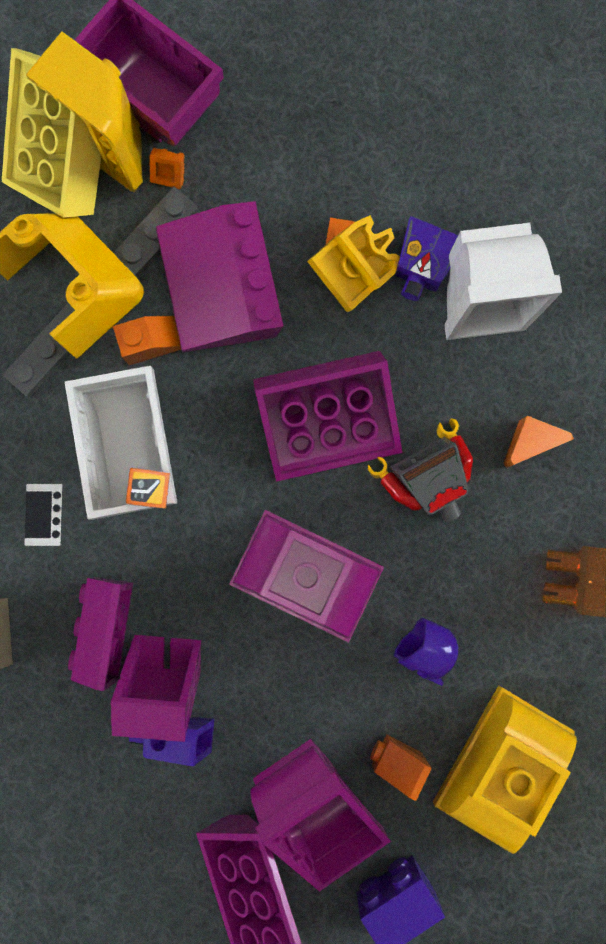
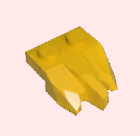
M371 215L351 224L307 261L346 312L352 311L372 291L380 288L396 273L400 256L397 254H388L386 252V248L394 239L392 228L374 234L371 231L374 224Z

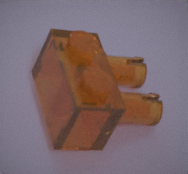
M582 546V550H579V553L548 549L547 558L558 559L561 562L546 561V570L577 573L579 583H576V586L545 582L544 591L557 592L558 596L543 594V603L574 606V610H577L576 614L606 618V548Z

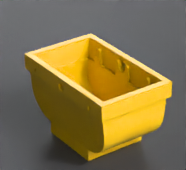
M498 686L434 798V806L508 852L516 853L524 845L530 834L534 837L537 835L571 773L567 770V767L576 748L577 738L574 735L575 731L503 687Z

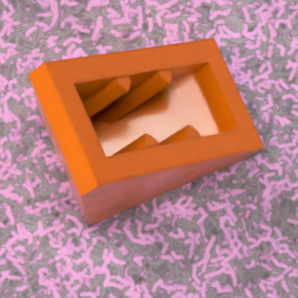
M526 416L519 420L503 463L506 468L574 438L572 433Z

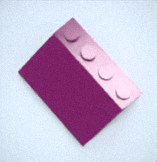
M255 201L222 205L156 226L182 352L277 337L283 328V322Z
M380 351L253 379L276 482L378 459L377 457L383 458L402 453L388 363Z
M227 815L197 832L196 835L230 944H302L273 852L261 842L255 828L259 824L248 815Z

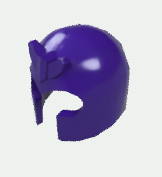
M422 617L416 622L413 630L400 641L395 649L394 657L398 658V663L411 671L418 670L417 674L422 678L443 686L444 682L441 680V677L445 676L455 666L459 647L456 637L450 630Z

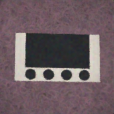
M62 484L26 485L25 546H60Z

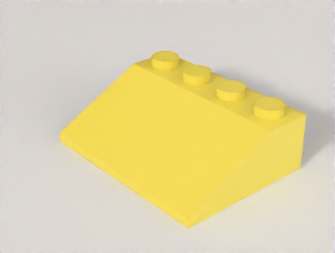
M11 48L2 183L63 218L94 215L101 154L84 120L27 78V72L41 56L17 48Z

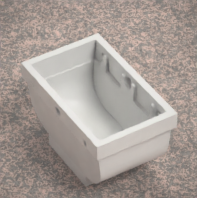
M530 223L460 231L449 254L451 268L447 283L448 319L444 324L446 340L525 331L562 293L560 276L554 275L546 245L538 234H532Z
M151 366L65 381L87 519L94 520L154 508L126 504L130 468L170 473L166 506L177 504L154 369Z

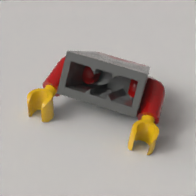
M452 418L449 420L450 427L452 428L451 432L445 431L442 424L439 423L436 431L441 439L391 466L392 472H388L387 463L382 457H377L379 462L384 465L382 471L374 472L368 465L370 475L374 478H381L380 483L395 501L413 511L422 509L428 515L439 511L444 522L453 521L461 515L456 501L469 493L467 483L471 479L473 457L462 436H457L456 434L459 424L457 420Z

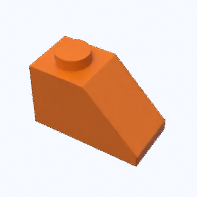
M144 316L113 326L121 356L129 366L181 350L174 316Z
M386 735L383 742L380 740L376 742L370 755V759L373 760V770L377 775L412 800H417L432 769L422 752Z

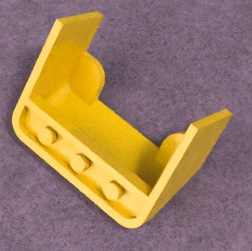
M61 31L27 72L26 76L30 81L84 120L101 154L100 169L129 191L135 192L143 182L140 123L134 116L125 89L119 78L121 72L110 60L106 58L100 60Z
M56 213L20 215L0 231V274L8 281L49 243L73 266L79 275L68 285L66 299L75 311L49 334L77 359L141 301L144 294L143 286L137 277L78 216L63 218Z

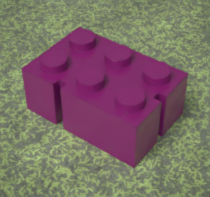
M134 635L120 674V680L117 682L111 699L112 736L185 742L201 672V640L171 638L170 669H164L165 637Z

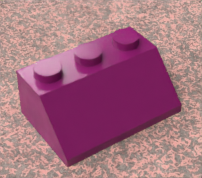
M91 577L87 578V582L82 584L79 593V602L83 603L81 617H77L74 625V636L78 637L76 650L71 651L68 661V670L72 671L71 681L99 691H105L118 682L133 582Z

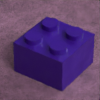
M413 855L407 859L401 857L395 860L388 867V872L379 878L372 876L366 879L360 885V890L356 892L360 919L375 944H406L445 918L435 890Z

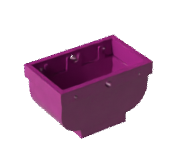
M109 0L74 40L100 60L106 58L121 72L119 78L135 118L140 123V127L160 143L163 140L175 147L219 96V83L224 79L223 69L133 0Z
M265 510L229 585L349 643L384 567Z
M311 739L253 778L255 786L251 788L250 794L259 825L255 828L261 842L319 892L391 842L382 825L355 796L341 778L336 767Z

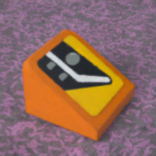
M130 468L126 504L166 509L170 473Z

